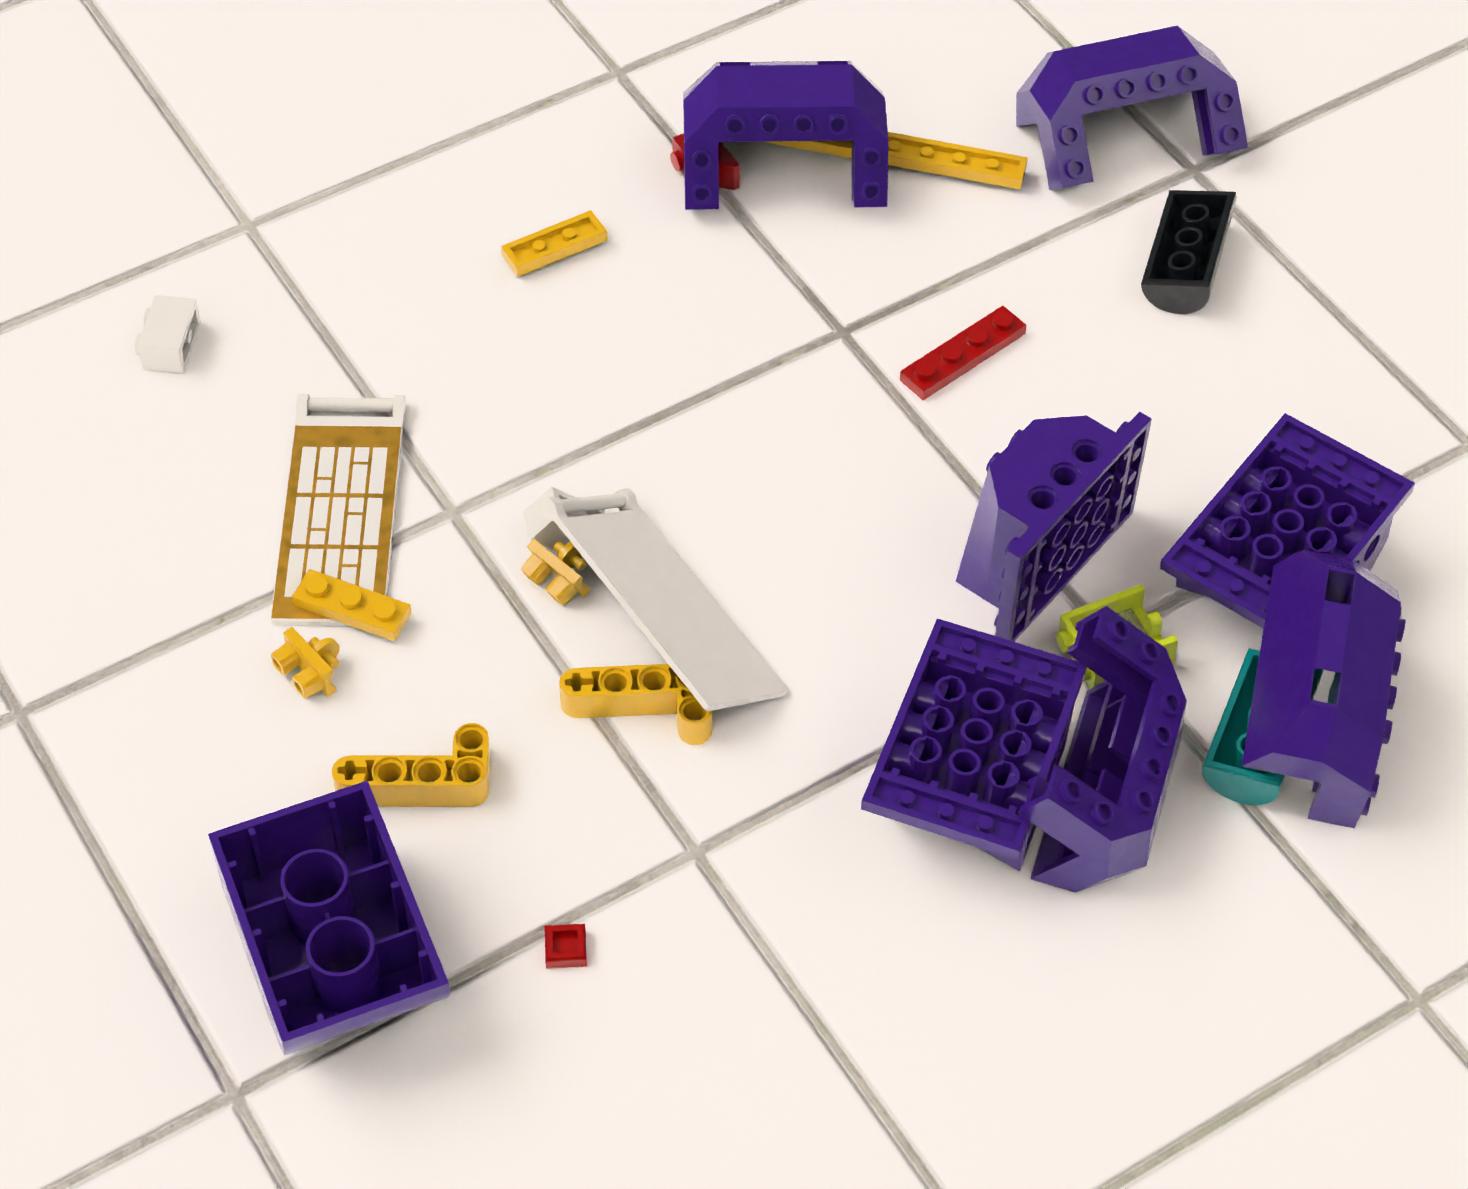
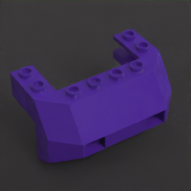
M1178 25L1047 52L1016 93V126L1037 124L1049 189H1062L1094 182L1082 115L1177 94L1192 93L1202 156L1218 155L1248 148L1237 81L1214 51Z
M716 62L683 92L685 210L719 209L718 142L852 140L851 200L854 208L888 207V127L885 96L883 91L853 62Z
M1302 550L1273 565L1242 766L1313 781L1311 791L1316 792L1308 811L1307 819L1355 829L1360 816H1367L1371 797H1376L1380 775L1375 774L1382 744L1388 745L1393 724L1392 721L1386 720L1387 709H1393L1397 693V686L1391 685L1392 675L1397 676L1401 662V652H1396L1395 647L1396 642L1402 641L1406 619L1400 618L1402 607L1397 589L1353 559ZM1315 668L1335 672L1329 689L1327 703L1310 699Z
M1108 606L1076 623L1075 629L1078 631L1076 640L1067 652L1106 681L1086 691L1064 767L1060 765L1053 767L1049 782L1039 775L1029 779L1026 785L1029 789L1026 802L1019 807L1018 811L1019 815L1044 831L1030 879L1074 893L1130 874L1147 866L1182 738L1187 699L1166 648Z

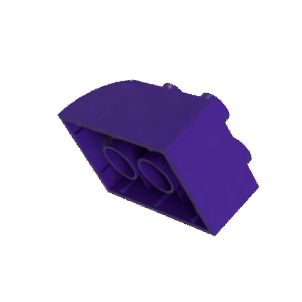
M368 780L208 834L221 886L269 1021L284 1056L450 996L448 979Z

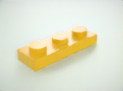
M589 210L502 245L501 255L515 275L519 277L608 241L607 230L592 210Z
M312 569L307 571L292 595L293 606L394 642L412 613L411 605Z

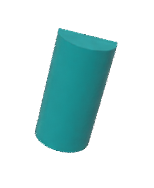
M1248 648L1202 765V773L1209 786L1220 795L1242 804L1263 805L1277 798L1286 775L1242 766L1260 651ZM1315 668L1311 700H1314L1324 670Z

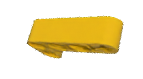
M669 664L572 668L565 671L560 677L561 708L566 715L572 718L677 714L678 734L683 742L689 745H700L708 741L712 736L713 710L706 711Z
M467 723L460 726L455 731L453 737L452 756H343L332 767L335 791L368 780L378 807L478 806L488 798L490 789L491 752L489 735L485 727L477 723ZM469 780H475L474 782H470V783H467V782H466V781H469Z

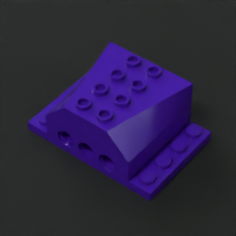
M1139 411L1129 423L1124 421L1116 432L1087 415L1034 419L1024 430L1019 429L1014 433L1008 446L1001 453L996 452L990 458L986 466L987 475L955 582L999 609L994 621V626H996L995 636L1015 642L1133 514L1152 422L1151 417Z
M1284 413L1161 559L1160 569L1176 578L1175 587L1209 597L1264 628L1273 565L1302 550L1353 559L1371 572L1388 540L1393 516L1412 494L1415 482Z
M937 618L861 800V810L975 846L1020 872L1037 827L1018 814L1019 807L1025 804L1029 792L1026 785L1029 779L1037 775L1049 782L1053 767L1060 764L1067 742L1075 701L1087 667L1069 658Z

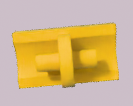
M535 539L528 544L527 548L532 555L520 570L537 586L540 585L550 572L557 577L545 590L560 605H565L576 593L584 598L591 591L590 587L582 582L583 578L572 569L576 567L582 571L586 567L587 562L582 559V555L571 542L565 545L558 541L554 545L553 550L558 553V556H555Z
M293 627L284 631L285 643L271 653L273 666L281 675H285L296 667L302 670L292 677V682L296 691L304 699L320 690L327 698L337 692L336 687L331 683V678L334 674L333 669L340 664V661L336 658L340 650L339 644L333 638L319 640L317 637L311 638L307 643Z

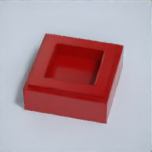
M585 924L544 926L546 969L587 967Z

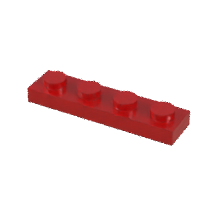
M1002 305L902 369L899 380L924 401L1025 335L1027 325Z

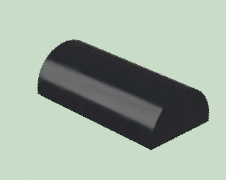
M1169 190L1141 282L1144 296L1155 307L1174 314H1189L1202 309L1208 303L1237 201L1236 192Z

